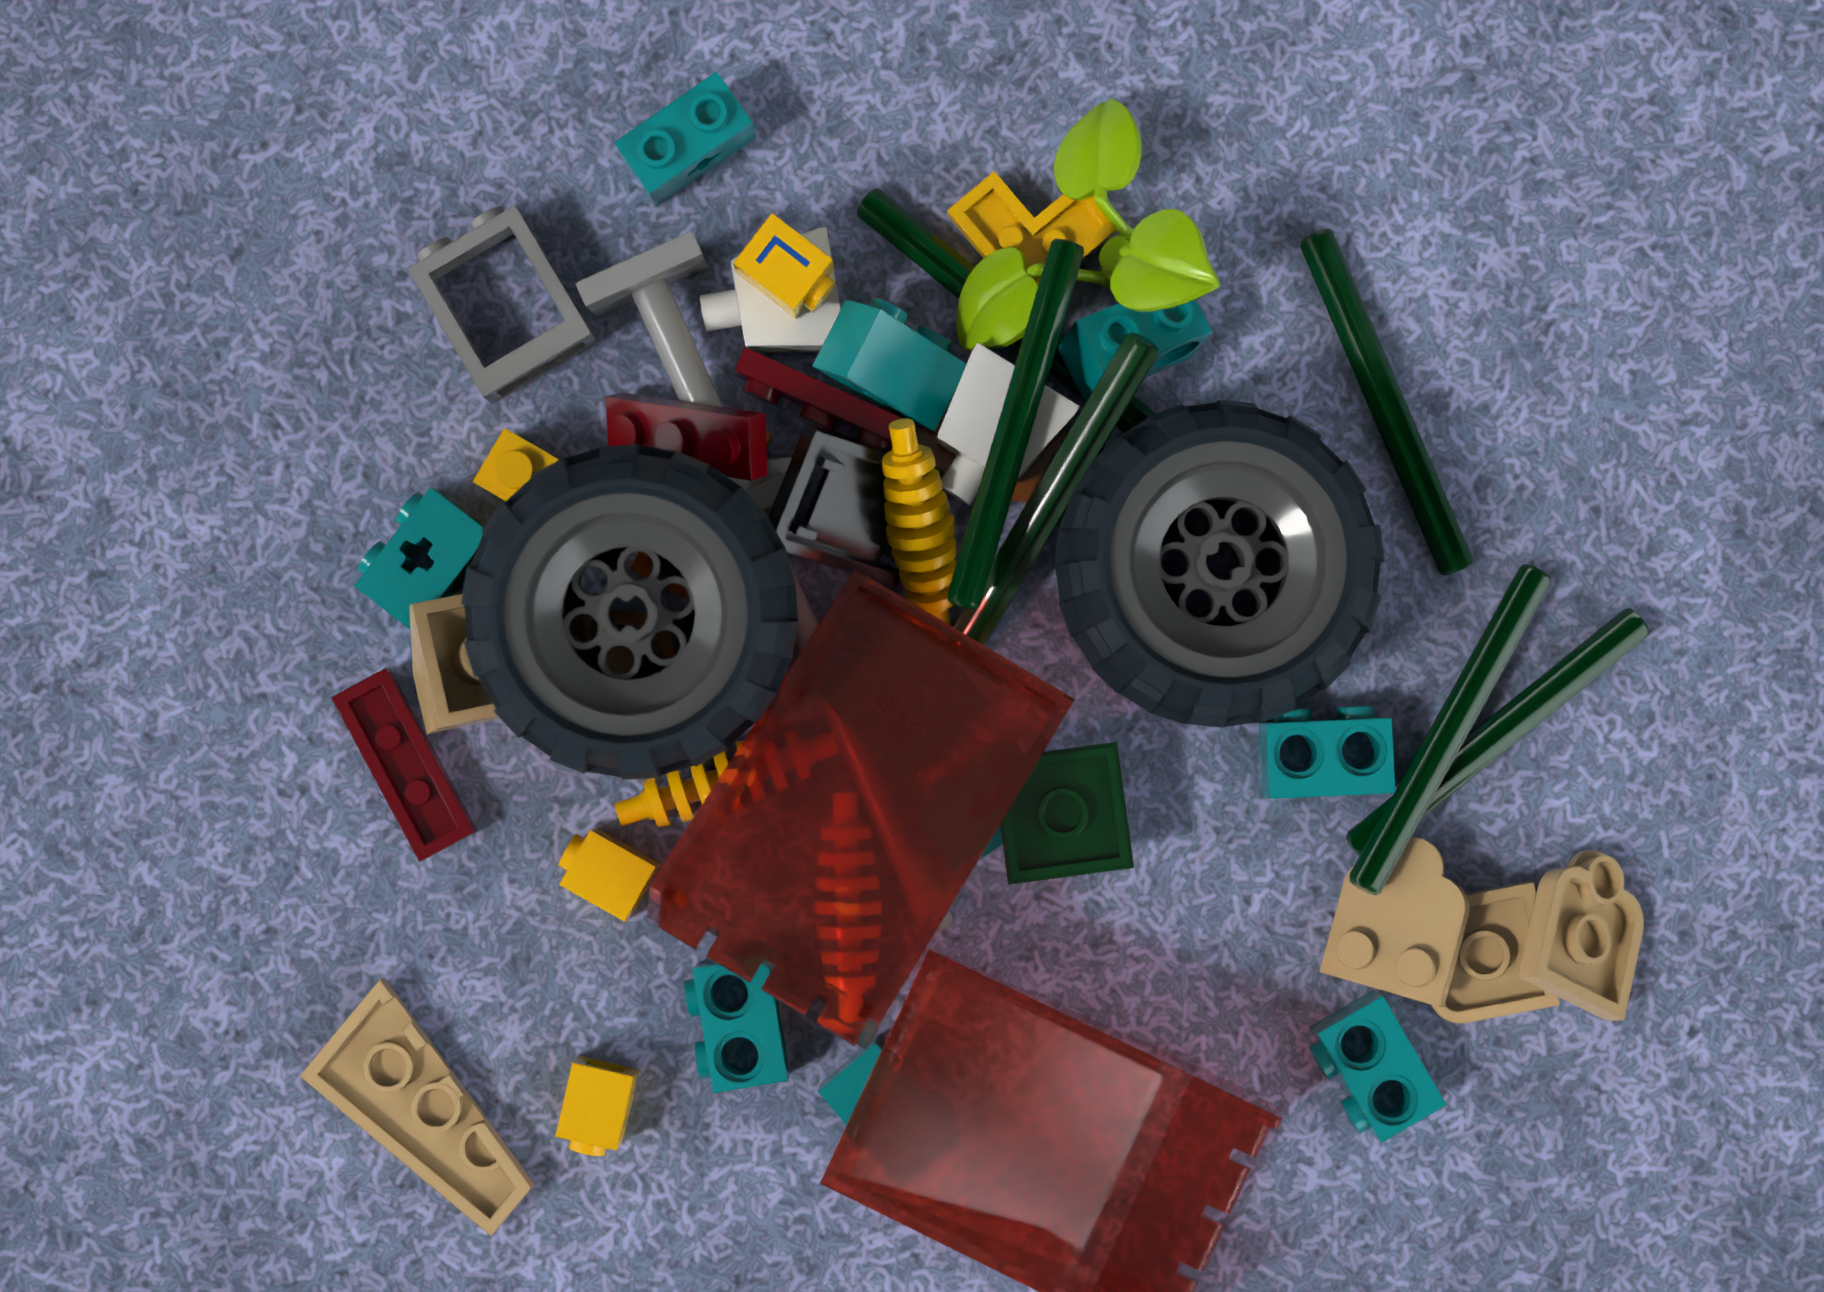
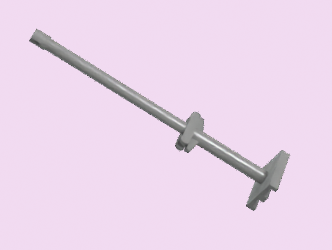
M692 231L575 283L585 306L596 318L635 301L679 401L723 407L669 288V285L708 268ZM791 457L768 459L767 476L752 481L728 478L740 485L769 516L766 509L771 508L774 504ZM791 565L796 582L798 612L794 648L906 893L904 898L910 912L913 914L923 937L934 934L955 923L939 883L937 881L934 882L885 771L818 692V689L835 675L839 669Z

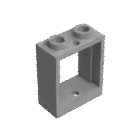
M515 205L507 210H504L503 206H497L483 212L471 222L472 231L451 242L449 237L429 244L417 254L419 262L407 268L480 393L492 404L598 342L526 219ZM514 234L565 320L486 366L435 280Z

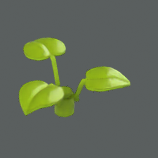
M1109 99L1107 102H1101L1069 130L1058 147L1054 161V177L1061 192L1076 201H1082L1094 195L1096 205L1119 233L1118 236L1110 238L1100 251L1099 262L1102 270L1097 272L1079 269L1076 280L1097 283L1105 289L1111 287L1115 299L1121 305L1139 312L1175 307L1219 288L1220 282L1209 260L1203 235L1197 223L1190 216L1180 210L1163 209L1147 216L1133 229L1126 224L1109 202L1107 190H1119L1129 185L1136 175L1142 155L1141 135L1132 113L1119 101ZM1007 247L989 254L974 267L962 288L956 313L958 340L964 350L967 352L972 351L977 342L987 349H999L1013 344L1024 336L1039 285L1035 279L1041 277L1044 263H1035L1028 268L1024 253L1015 247Z

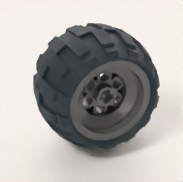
M1218 400L1216 403L1193 406L1181 404L1148 416L1138 425L1116 437L1091 462L1070 496L1057 534L1054 568H1056L1059 606L1070 637H1073L1090 663L1091 669L1112 690L1144 708L1148 713L1181 724L1227 727L1261 723L1294 711V708L1318 692L1326 690L1350 665V658L1366 633H1370L1381 600L1380 595L1377 593L1380 563L1385 561L1380 525H1375L1364 496V492L1367 489L1349 461L1343 462L1320 440V433L1290 415L1285 418L1258 409L1255 403ZM1189 511L1201 512L1208 517L1209 529L1205 535L1194 536L1186 530L1184 518ZM1235 511L1246 516L1254 523L1255 530L1251 535L1242 536L1233 530L1231 518ZM1219 546L1230 549L1237 560V568L1226 572L1225 580L1214 577L1208 571L1206 565V558L1216 554ZM1266 549L1272 553L1273 576H1265L1257 570L1255 559L1259 551ZM1173 550L1183 554L1187 567L1182 576L1171 577L1164 572L1161 560L1165 552ZM1199 590L1209 597L1211 607L1206 616L1197 618L1187 611L1185 600L1191 591ZM1239 590H1247L1256 598L1255 609L1250 617H1242L1233 609L1232 599Z
M638 444L601 446L598 449L567 458L563 457L531 475L532 478L509 499L502 501L481 531L483 536L473 561L466 570L461 601L465 608L467 641H464L474 678L478 677L496 708L494 712L518 738L523 737L550 756L551 761L583 774L591 772L621 777L622 780L660 778L661 775L694 765L697 767L727 750L732 743L761 718L777 695L793 656L798 625L796 582L786 548L767 514L740 485L710 464L678 451ZM636 551L647 553L653 561V571L644 580L632 578L626 570L628 557ZM588 567H599L607 575V587L599 595H590L582 588V574ZM671 583L682 584L689 592V604L682 611H671L662 602V592ZM638 596L647 608L645 625L640 629L637 625L630 624L621 629L612 617V607L615 600L621 598L628 602ZM583 613L591 615L598 623L596 637L588 642L580 641L577 638L572 624L573 619ZM669 630L677 635L680 641V650L674 657L662 658L655 653L652 641L657 632ZM623 645L632 651L634 665L630 671L622 673L613 670L609 666L607 655L614 646Z

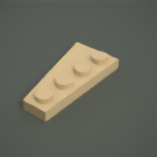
M385 977L376 983L300 1075L303 1080L490 1236L496 1232L534 1186L532 1179Z

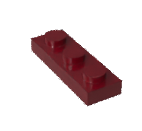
M746 347L744 348L735 368L737 376L747 381L743 388L744 392L777 406L780 397H783L803 406L799 416L817 426L833 431L836 423L839 422L859 431L857 439L889 450L893 449L889 424L903 418Z
M624 392L606 396L608 446L638 444L678 451L710 464L725 476L752 481L767 476L766 413Z
M384 668L331 697L419 862L478 832L391 668Z

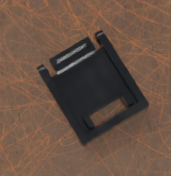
M806 422L768 516L783 542L786 552L897 586L900 580L899 570L879 562L882 553L886 557L894 559L891 552L893 547L889 545L886 534L888 523L885 520L884 506L887 500L884 497L883 488L886 476L883 474L882 458L891 450ZM817 464L825 470L805 519L796 517L795 513L813 468ZM935 466L934 469L938 470L942 478L944 471Z

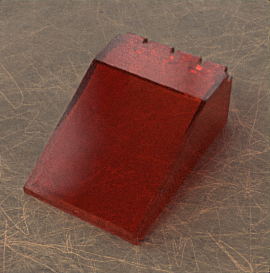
M854 569L782 680L779 690H776L778 691L777 695L758 722L753 725L652 881L647 917L656 923L659 922L658 928L695 950L708 932L717 936L706 957L749 983L752 982L763 964L772 971L763 984L762 991L803 1016H806L816 998L821 999L827 1004L816 1023L853 1046L857 1044L867 1050L1075 699Z
M929 949L820 1184L1038 1292H1195L1199 1282L1177 1269L1181 1262L1200 1271H1204L1225 1225L1203 1213L1207 1205L1221 1212L1231 1214L1251 1170L1247 1165L1230 1158L1233 1148L1250 1156L1257 1157L1270 1127L1277 1130L1283 1117L1280 1107L1197 1065L933 949Z

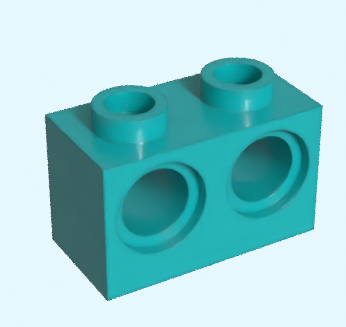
M1194 299L1175 307L1148 312L1133 311L1118 303L1076 320L1057 349L1084 402L1088 400L1124 337L1130 332L1144 336L1159 348V356L1146 377L1191 359L1213 332L1197 300Z
M1374 706L1336 708V720L1312 721L1311 709H1294V711L1274 717V723H1259L1263 798L1279 799L1395 793L1392 718H1374ZM1356 732L1363 734L1371 744V756L1368 762L1359 768H1353L1348 765L1342 754L1344 741L1348 736ZM1292 735L1302 737L1310 749L1308 762L1297 771L1287 769L1282 764L1279 755L1282 743Z
M770 951L697 963L692 968L694 979L684 980V988L690 1017L700 1016L704 1040L695 1042V1056L700 1079L711 1078L713 1093L788 1081L790 1067ZM725 975L739 977L747 987V1001L743 1005L734 1008L722 1005L714 994L716 980ZM736 1037L750 1040L757 1048L758 1061L746 1069L732 1066L725 1058V1043Z
M1374 990L1368 992L1309 1027L1317 1042L1308 1048L1326 1079L1329 1080L1337 1075L1349 1096L1341 1100L1340 1103L1359 1134L1369 1129L1371 1134L1383 1143L1447 1105L1384 996ZM1354 1026H1366L1370 1033L1368 1049L1357 1057L1345 1056L1341 1049V1040L1344 1033ZM1385 1081H1398L1402 1090L1399 1103L1391 1110H1376L1373 1104L1375 1089Z

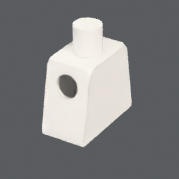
M826 227L800 234L832 258ZM736 258L731 260L735 289L700 295L706 332L742 326L746 348L757 353H819L841 310L837 285L835 284L829 296L815 312L805 308L799 317L795 319L736 273L733 265ZM833 271V273L829 277L836 282L835 274Z
M978 342L972 350L937 435V443L957 455L942 478L943 490L968 505L972 503L977 495L1015 367ZM1046 385L1017 482L1072 422L1080 407Z

